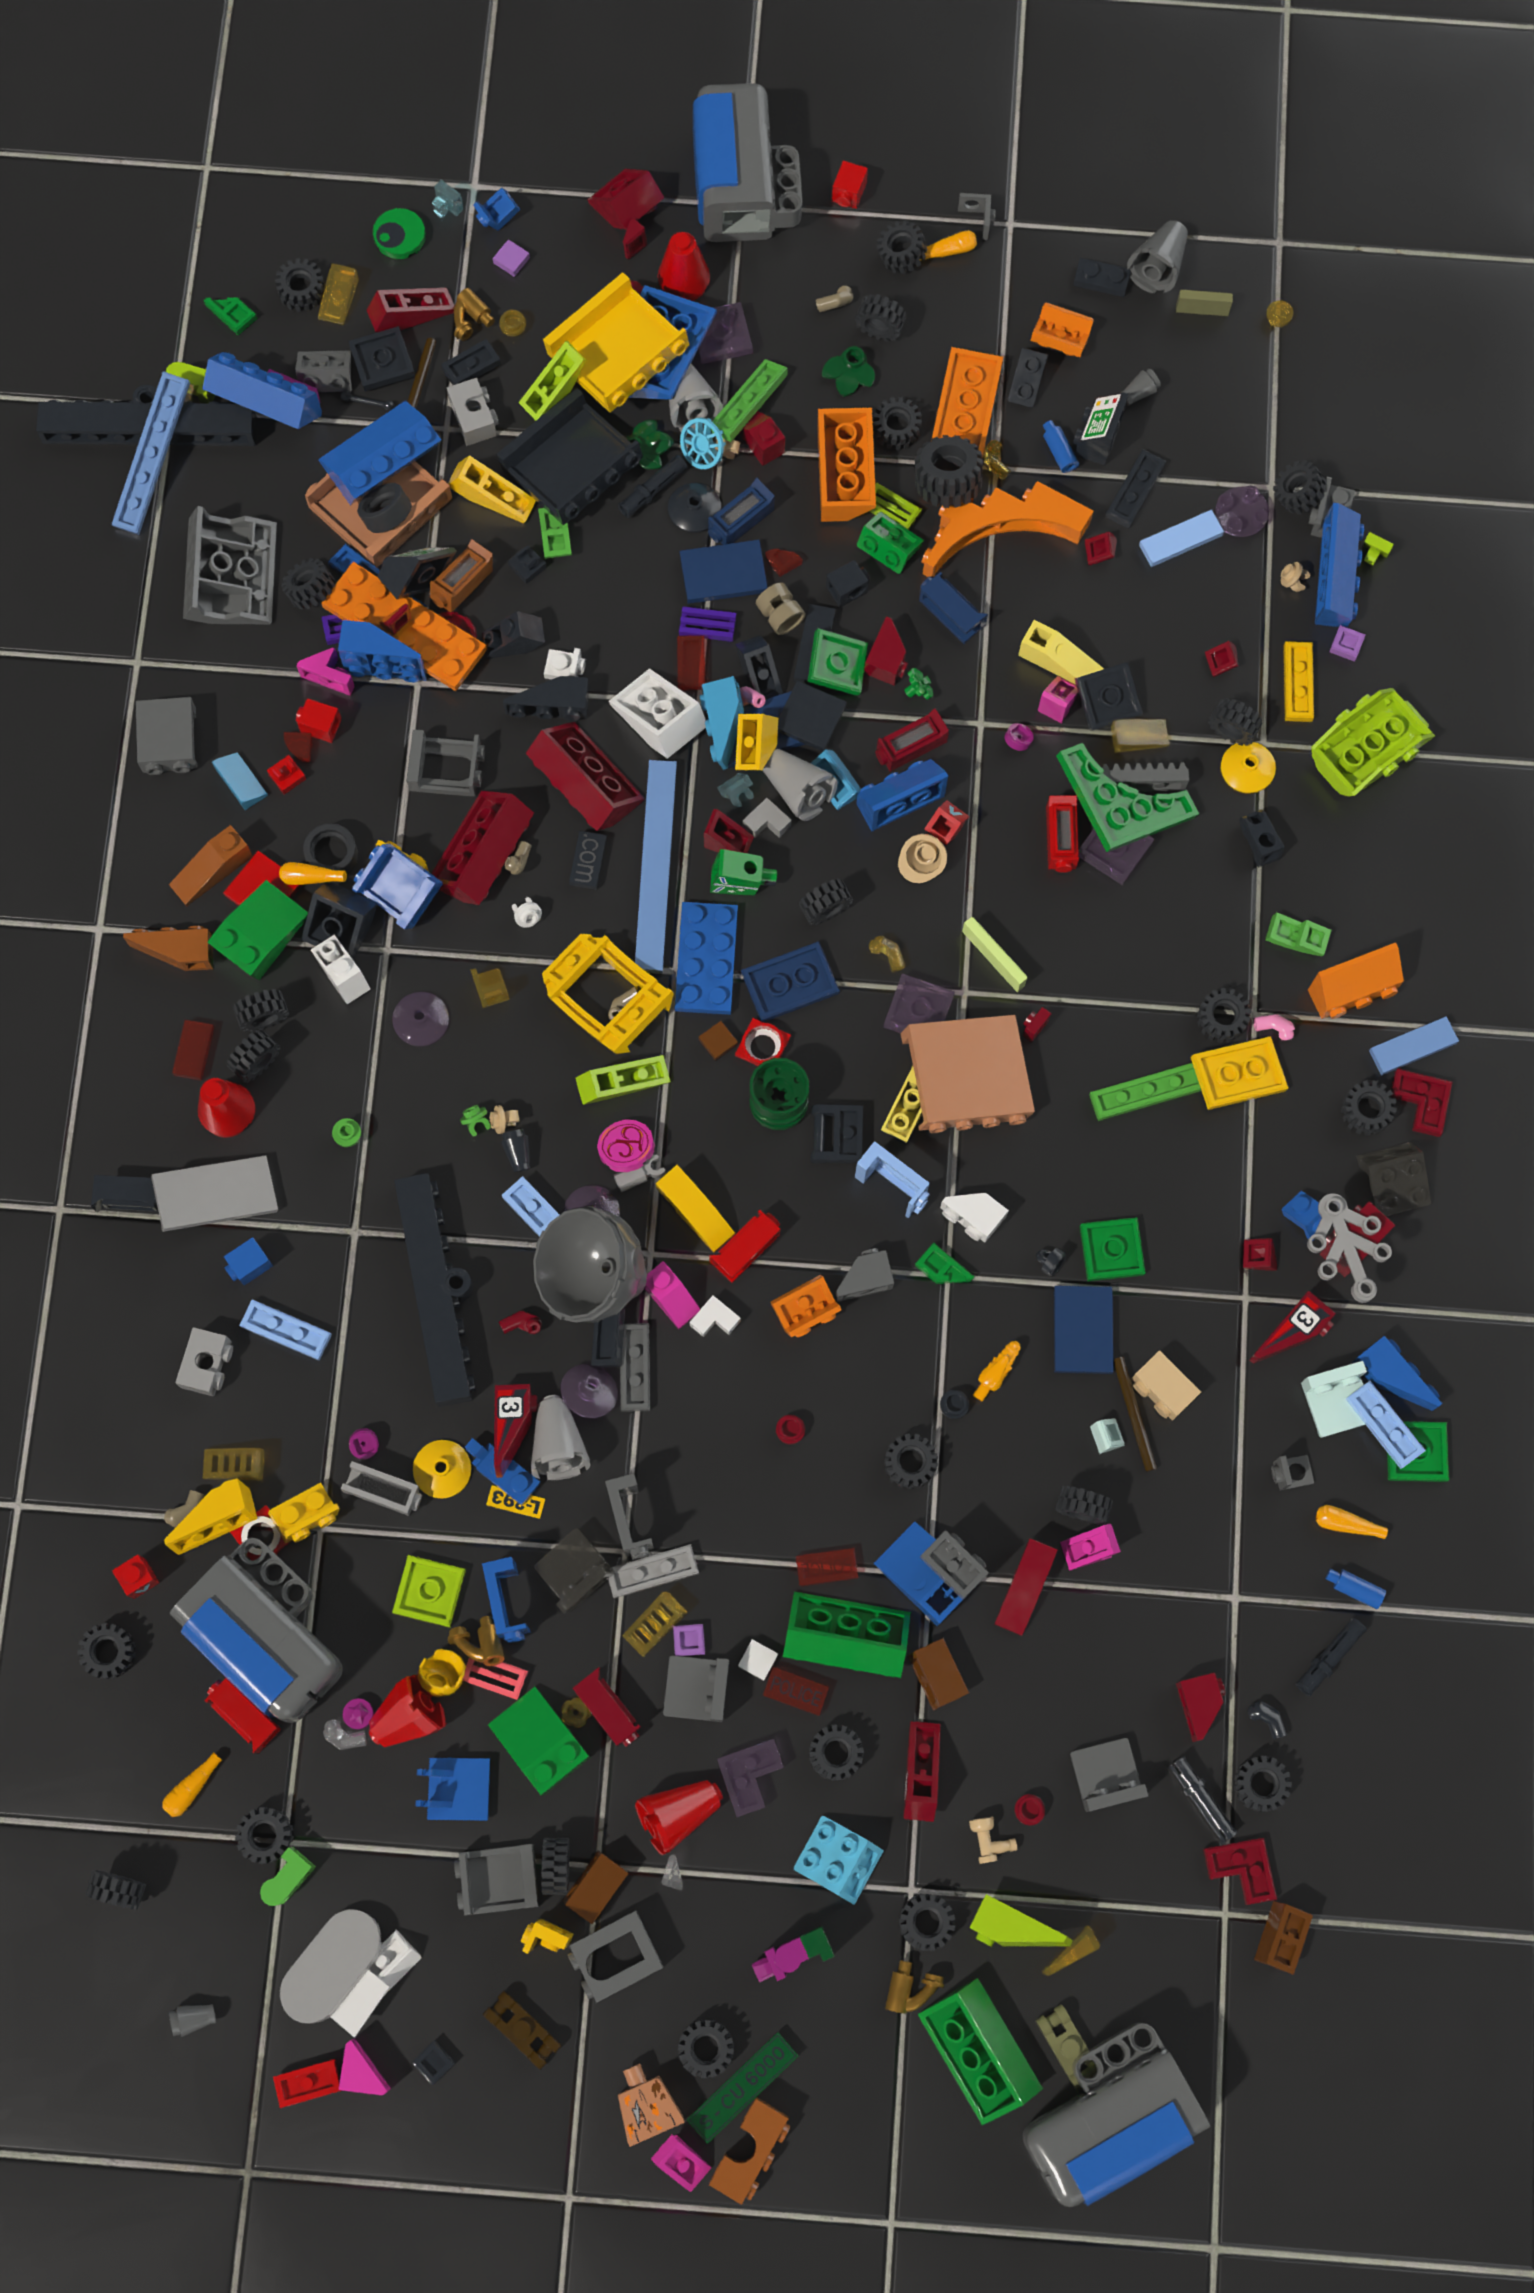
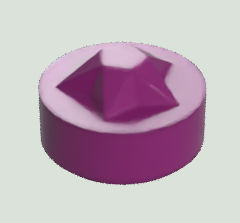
M1019 723L1010 725L1005 733L1006 743L1012 749L1018 751L1027 750L1034 739L1032 731L1027 726Z
M361 1428L350 1436L349 1449L355 1457L368 1459L374 1456L378 1450V1437L372 1430Z
M363 1699L349 1701L343 1710L345 1723L357 1730L368 1727L369 1721L374 1715L371 1704Z

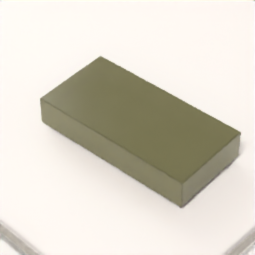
M1180 290L1176 303V312L1228 316L1233 294Z

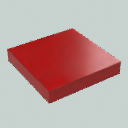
M257 851L223 893L228 899L239 906L266 880L291 899L303 885L285 884L279 876L281 866L260 851Z

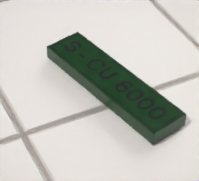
M777 2032L687 2118V2121L708 2144L799 2055Z

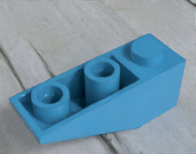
M734 676L702 684L704 694L700 695L703 711H707L709 720H705L707 734L709 737L712 736L714 745L710 746L713 761L718 762L723 770L728 767L737 737L738 714H744L740 687Z

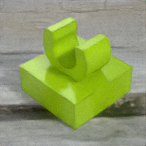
M1369 532L1363 544L1364 547L1369 549L1364 561L1374 566L1379 554L1387 558L1394 544Z

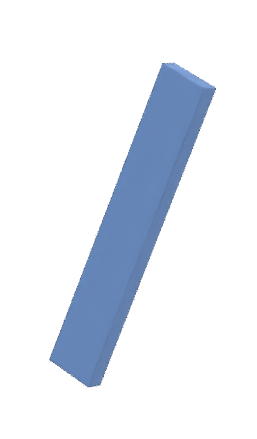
M162 372L112 521L114 527L137 535L140 534L190 385L189 380Z

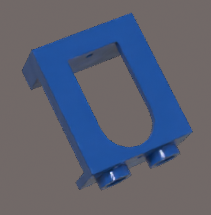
M512 1557L482 1563L497 1636L505 1639L507 1643L524 1640V1634L531 1633L530 1628L525 1623L509 1626L500 1583L502 1578L519 1575L516 1562Z

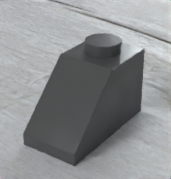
M877 1248L863 1251L861 1253L862 1256L857 1257L836 1291L837 1302L893 1289L894 1280L886 1250L879 1252Z

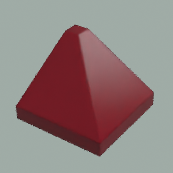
M634 218L630 220L623 240L625 258L628 260L647 245L645 228Z
M1106 532L1085 540L1088 565L1114 558L1117 540L1112 533Z
M405 603L379 622L380 625L392 636L395 635L412 618L409 606Z
M1230 641L1205 652L1213 677L1238 666L1237 649L1235 644Z
M1273 1239L1244 1240L1243 1268L1277 1270Z

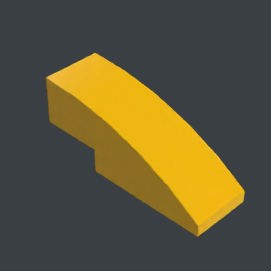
M678 1165L656 1183V1189L714 1253L735 1235L733 1229Z

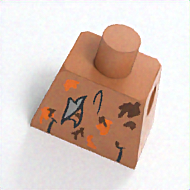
M641 2064L623 2071L629 2089L620 2092L618 2098L629 2147L685 2122L682 2112L660 2076L646 2080Z

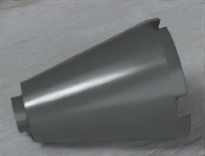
M1174 220L1166 222L1133 252L1129 258L1127 268H1130L1132 272L1131 279L1141 289L1150 293L1164 290L1163 293L1170 291L1176 284L1188 237V231L1182 223Z

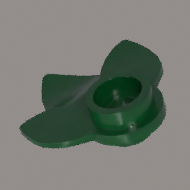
M852 346L847 348L841 356L832 357L826 362L822 370V377L836 379L838 392L842 396H849L858 389L859 384L871 387L875 379V372L867 363L865 352L859 347ZM852 359H855V360H857L858 362H857V363H851V362H849V361L852 360Z
M646 420L635 426L633 434L626 437L631 443L635 440L639 442L643 455L639 465L649 470L662 467L659 455L666 452L674 444V440L668 434L657 431L656 420Z

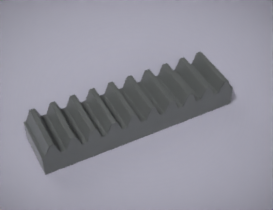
M1181 762L1179 769H1176L1173 763L1169 764L1168 769H1165L1162 763L1158 764L1157 769H1153L1151 763H1148L1146 770L1142 769L1140 763H1137L1135 770L1131 769L1129 763H1126L1124 770H1121L1118 764L1114 765L1113 770H1109L1107 764H1104L1102 768L1104 770L1103 774L1117 784L1121 782L1137 789L1138 792L1185 791L1189 782V771L1184 762Z

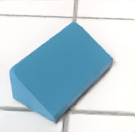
M825 750L811 762V764L830 772L837 779V789L831 799L832 804L837 810L857 799V794L861 788L834 751Z
M237 752L212 762L214 768L244 810H247L268 796Z

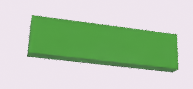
M766 359L760 364L712 421L720 431H723L721 435L724 440L731 442L786 378L788 375L787 367Z
M1190 1063L1090 1092L1089 1096L1096 1117L1100 1121L1200 1092L1201 1088L1193 1064Z

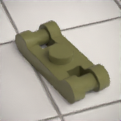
M1061 2004L1054 2008L1055 2012L1048 2017L1041 2016L1035 2021L1075 2090L1080 2092L1082 2089L1074 2076L1072 2067L1074 2060L1080 2054L1086 2052L1088 2048ZM1061 2023L1066 2031L1055 2036L1052 2029ZM1085 2060L1084 2063L1087 2068L1081 2071V2075L1084 2078H1089L1094 2075L1096 2067L1092 2060Z

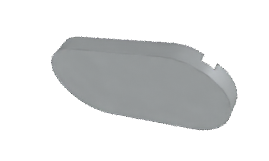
M345 1910L337 1913L325 1924L289 1969L281 1984L280 2000L285 2012L292 2019L301 2023L313 2024L328 2019L338 2009L376 1961L381 1951V1931L373 1917L359 1910Z

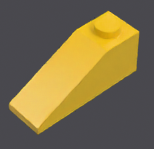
M470 455L457 464L448 482L452 490L469 501L521 523L526 522L536 502L532 496Z
M238 1478L225 1481L221 1486L212 1489L164 1539L165 1545L180 1555L257 1520L250 1489Z

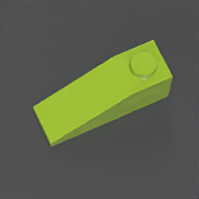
M565 341L519 401V404L535 420H538L572 391L586 359L569 341Z
M663 1055L589 1070L575 1078L583 1105L671 1082Z
M987 1894L970 1926L972 1930L978 1933L976 1939L991 1947L994 1942L1002 1946H1071L1073 1942L1066 1935Z

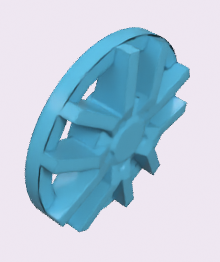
M700 417L692 419L685 424L681 432L680 444L683 455L691 465L699 469H708L720 462L724 446L726 445L721 435L723 431H720L710 418ZM687 432H688L690 435H692L693 437H692V438L686 437ZM716 436L718 443H714L712 438ZM686 443L692 445V448L689 452ZM694 453H697L698 455L694 460L692 456L694 455ZM702 459H704L706 464H701Z

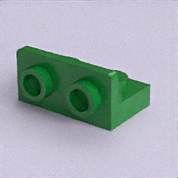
M880 511L864 525L857 546L900 574L907 560L921 548L924 540Z

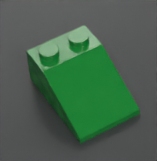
M266 880L222 922L207 943L247 974L260 980L306 921L308 912Z
M536 1687L532 1688L488 1724L541 1796L546 1795L590 1759V1756Z

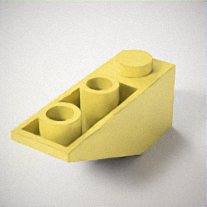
M1036 620L1032 622L1021 642L1018 656L1076 684L1074 678L1104 669L1058 631Z
M913 1066L881 1131L904 1142L909 1140L922 1116Z

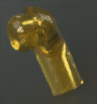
M991 440L984 449V464L990 471L1004 480L1009 475L1011 469L1001 462L1000 451L1002 450V444L998 440Z
M877 936L875 940L870 941V951L873 954H880L882 952L887 955L892 971H899L905 968L901 951L896 943L884 936Z

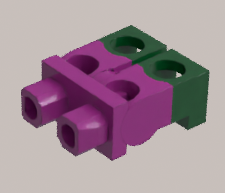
M819 1926L782 1944L777 1951L774 1946L766 1949V1957L754 1962L752 1967L759 1982L774 1975L777 1981L786 1977V1972L795 1971L801 1962L820 1954L824 1962L835 1957V1954L823 1927Z

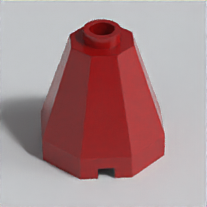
M416 1674L407 1676L399 1681L369 1721V1735L377 1745L381 1744L383 1747H388L436 1733L446 1726L442 1705L440 1702L434 1705L431 1700L433 1695L422 1688Z

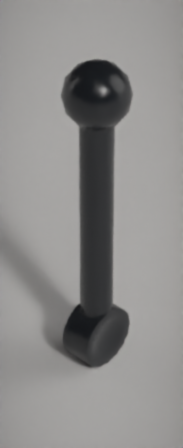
M343 391L340 395L344 403L355 401L384 407L387 411L394 409V403L390 400L382 402L353 396L348 391Z

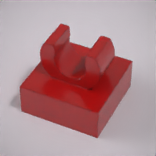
M290 755L267 770L268 775L284 795L306 780L305 774Z

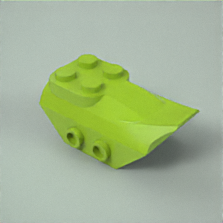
M1393 688L1379 690L1372 696L1367 694L1356 703L1357 707L1352 711L1349 709L1344 710L1335 719L1337 722L1311 747L1316 768L1338 793L1345 796H1355L1382 775L1385 777L1390 776L1398 769V764L1401 761L1409 762L1419 753L1418 749L1435 737L1428 728L1429 724L1408 701H1404Z

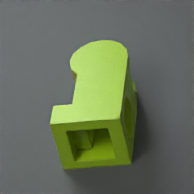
M174 362L167 367L166 373L190 381L187 392L198 396L200 403H209L214 400L215 394L202 389L206 369L182 362Z

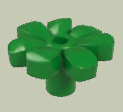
M916 668L908 671L907 674L910 677L911 685L904 689L906 695L909 698L916 694L919 697L923 695L926 700L932 698L933 689L929 686L931 681L928 676L923 677L922 672Z

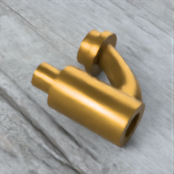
M465 288L459 293L454 307L456 325L454 336L457 339L466 341L472 336L473 329L469 322H464L465 311L477 323H484L487 327H491L495 319L490 315L491 310L470 288Z
M484 1616L480 1619L481 1627L478 1629V1636L481 1648H476L468 1642L470 1640V1633L467 1632L465 1627H455L449 1631V1644L457 1645L471 1659L484 1662L487 1666H495L504 1661L501 1639L496 1634L495 1624H493L491 1616Z
M900 1960L898 1973L893 1972L885 2009L906 2014V2012H912L920 2008L935 1993L938 1987L944 1988L945 1984H942L944 1977L926 1973L925 1979H922L921 1982L926 1984V1986L915 1996L910 1997L914 1979L913 1976H910L912 1963Z

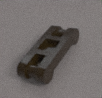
M503 1990L498 1996L499 2001L492 2008L488 2007L483 2015L541 2070L546 2065L548 2056L552 2052L556 2053L562 2045L511 1995ZM507 2009H510L515 2015L507 2023L501 2016ZM538 2036L544 2043L536 2051L530 2044Z

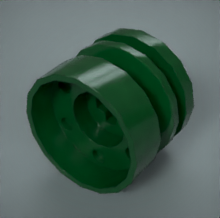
M773 1058L761 1063L754 1070L750 1079V1109L753 1117L762 1126L772 1130L789 1129L796 1126L804 1118L808 1109L809 1079L805 1070L798 1063L787 1058Z

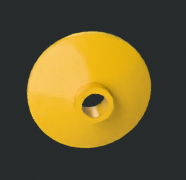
M1252 742L1248 746L1244 744L1241 746L1236 743L1228 748L1223 755L1221 761L1222 776L1225 782L1236 791L1242 793L1262 791L1269 786L1275 776V760L1270 751L1259 743ZM1250 760L1255 766L1249 767L1245 761Z
M433 1441L425 1445L418 1452L414 1460L413 1476L416 1484L425 1494L434 1498L443 1499L457 1495L466 1487L471 1477L472 1466L467 1452L460 1445L452 1441ZM439 1463L446 1464V1470L442 1473L436 1471V1466Z

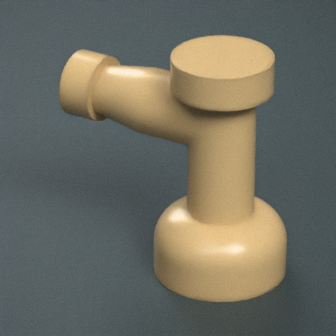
M993 1817L969 1821L971 1830L978 1834L981 1857H978L979 1863L997 1861L996 1854L1017 1851V1843L1014 1838L1008 1839V1841L991 1842L989 1830L994 1827Z

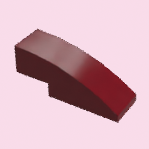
M1031 1538L1028 1540L994 1625L1020 1636L1023 1635L1057 1549Z

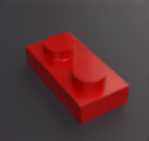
M335 2059L273 2077L280 2108L341 2091L339 2090L340 2077Z

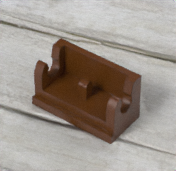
M943 1638L908 1655L933 1711L969 1693Z
M598 1850L562 1901L578 1915L593 1924L628 1875V1872Z
M1273 1901L1254 1960L1294 1975L1313 1915L1287 1904Z

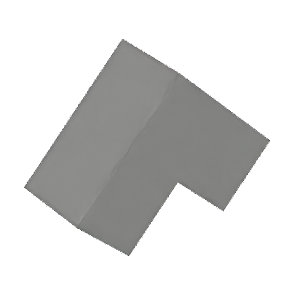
M766 798L743 820V828L756 838L768 827L780 838L791 827L792 820Z

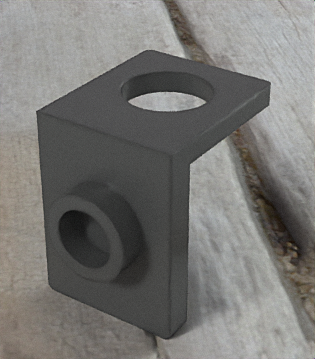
M960 193L958 211L984 213L982 240H988L989 227L994 226L995 209H991V195ZM975 200L979 204L970 206L965 204V202Z
M1286 1455L1280 1456L1273 1462L1274 1466L1271 1467L1274 1482L1278 1483L1279 1490L1314 1484L1307 1455L1289 1459L1286 1458ZM1292 1464H1299L1304 1468L1305 1475L1303 1479L1296 1481L1291 1478L1289 1467Z

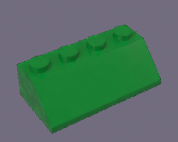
M794 1592L783 1657L901 1678L907 1649L911 1612Z
M978 1978L956 1989L918 2014L982 2125L1023 2106L1043 2089Z

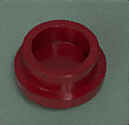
M795 1415L782 1417L776 1425L777 1437L785 1444L798 1443L804 1436L805 1425Z
M1028 1794L1017 1800L1014 1811L1021 1823L1035 1825L1043 1819L1045 1806L1039 1797Z

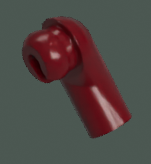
M523 1310L498 1321L504 1334L516 1328L530 1334H537L542 1329L541 1319Z

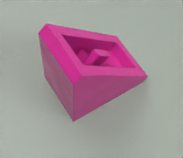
M1057 676L1043 691L1038 711L1062 723L1079 695L1077 686Z
M356 2039L350 2040L345 2045L339 2090L375 2095L386 2094L391 2088Z

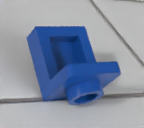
M502 187L484 205L477 201L473 204L478 212L476 217L486 228L491 226L497 231L520 210L507 190Z
M1302 1190L1282 1208L1283 1215L1302 1228L1307 1239L1315 1234L1322 1218L1318 1212L1319 1202Z

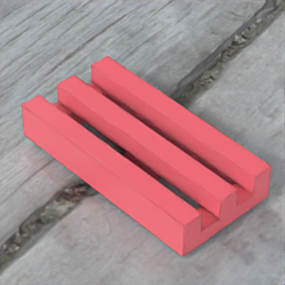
M469 1657L463 1681L516 1700L519 1699L528 1671L503 1662L495 1665V1667L518 1674L519 1678L517 1681L473 1665L475 1660ZM473 1671L515 1686L514 1692L470 1677L469 1675Z

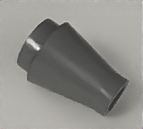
M1151 369L1141 370L1122 391L1129 394L1127 406L1157 393V388L1161 386V383Z
M213 2004L205 2006H176V2010L169 2011L173 2036L181 2035V2037H184L209 2024L216 2023Z

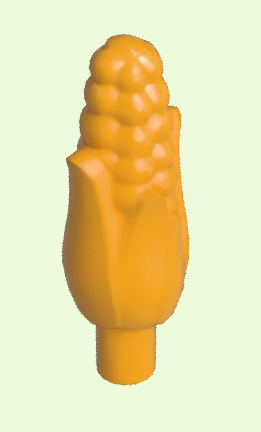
M1017 1341L1007 1344L997 1357L994 1356L989 1365L980 1373L978 1380L981 1384L973 1394L978 1400L983 1401L990 1390L996 1391L999 1389L1007 1373L1013 1369L1011 1365L1021 1348Z

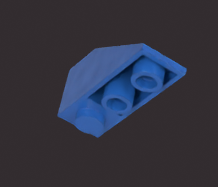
M1385 1336L1352 1362L1354 1364L1363 1361L1367 1371L1363 1376L1368 1382L1371 1381L1374 1386L1431 1411L1442 1404L1435 1388L1423 1382L1419 1377L1420 1372L1417 1367L1411 1362L1407 1363L1400 1355L1401 1350L1393 1340H1388Z

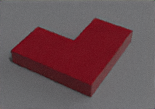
M1401 1069L1395 1070L1391 1088L1393 1095L1391 1098L1417 1104L1412 1131L1437 1137L1442 1135L1452 1082Z
M1264 1838L1203 1849L1209 1879L1239 1874L1246 1905L1277 1900Z

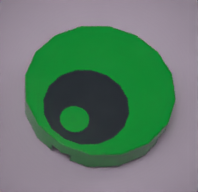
M395 208L386 211L378 217L374 224L373 237L376 246L383 255L392 259L408 258L410 254L419 252L425 243L426 232L422 219L415 212L408 209Z

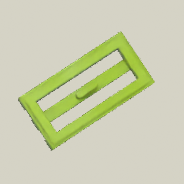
M876 482L875 494L878 493L912 514H906L898 509L897 506L884 501L876 496V508L869 512L877 515L881 511L910 530L911 525L913 526L916 518L920 516L922 509Z

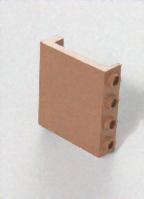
M416 461L383 483H396L400 485L412 504L411 511L406 519L389 531L383 533L369 531L357 512L358 505L363 497L350 505L328 473L320 482L314 483L309 487L305 494L308 507L361 556L378 567L385 558L393 554L452 499L450 485L443 479L438 482Z
M1015 1015L909 1024L902 1031V1043L909 1044L924 1119V1122L919 1126V1131L929 1130L930 1133H939L951 1127H956V1130L961 1131L983 1124L984 1128L998 1126L1000 1122L1018 1125L1025 1123L1026 1119L1035 1112Z

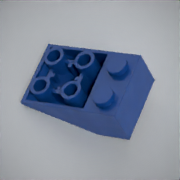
M342 621L338 652L344 670L348 671L351 676L363 677L370 675L382 680L400 678L411 683L427 680L421 654L370 622Z
M914 1521L878 1558L874 1565L938 1627L963 1600L920 1558L936 1539Z

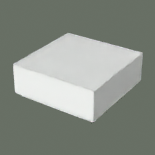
M752 1640L738 1667L764 1681L778 1653Z

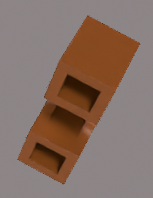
M756 2097L740 2125V2128L749 2132L754 2137L756 2142L754 2153L745 2160H736L724 2154L709 2181V2185L741 2205L745 2198L751 2200L759 2186V2183L755 2181L761 2169L765 2172L767 2171L775 2156L771 2153L775 2142L782 2143L790 2129V2126L786 2124L788 2116Z

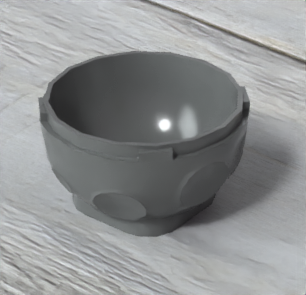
M584 1206L563 1212L549 1223L545 1231L542 1230L535 1246L537 1248L533 1260L534 1282L541 1300L549 1307V1312L559 1319L574 1323H593L617 1315L632 1298L641 1294L646 1286L647 1273L640 1241L632 1228L621 1217L599 1208Z

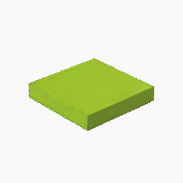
M408 1555L392 1613L451 1628L466 1569Z

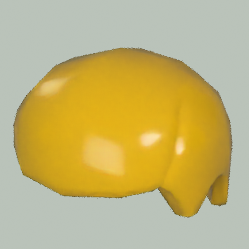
M437 1649L430 1658L423 1659L419 1666L417 1679L422 1688L436 1697L448 1696L456 1692L461 1686L466 1665L462 1657L454 1651Z

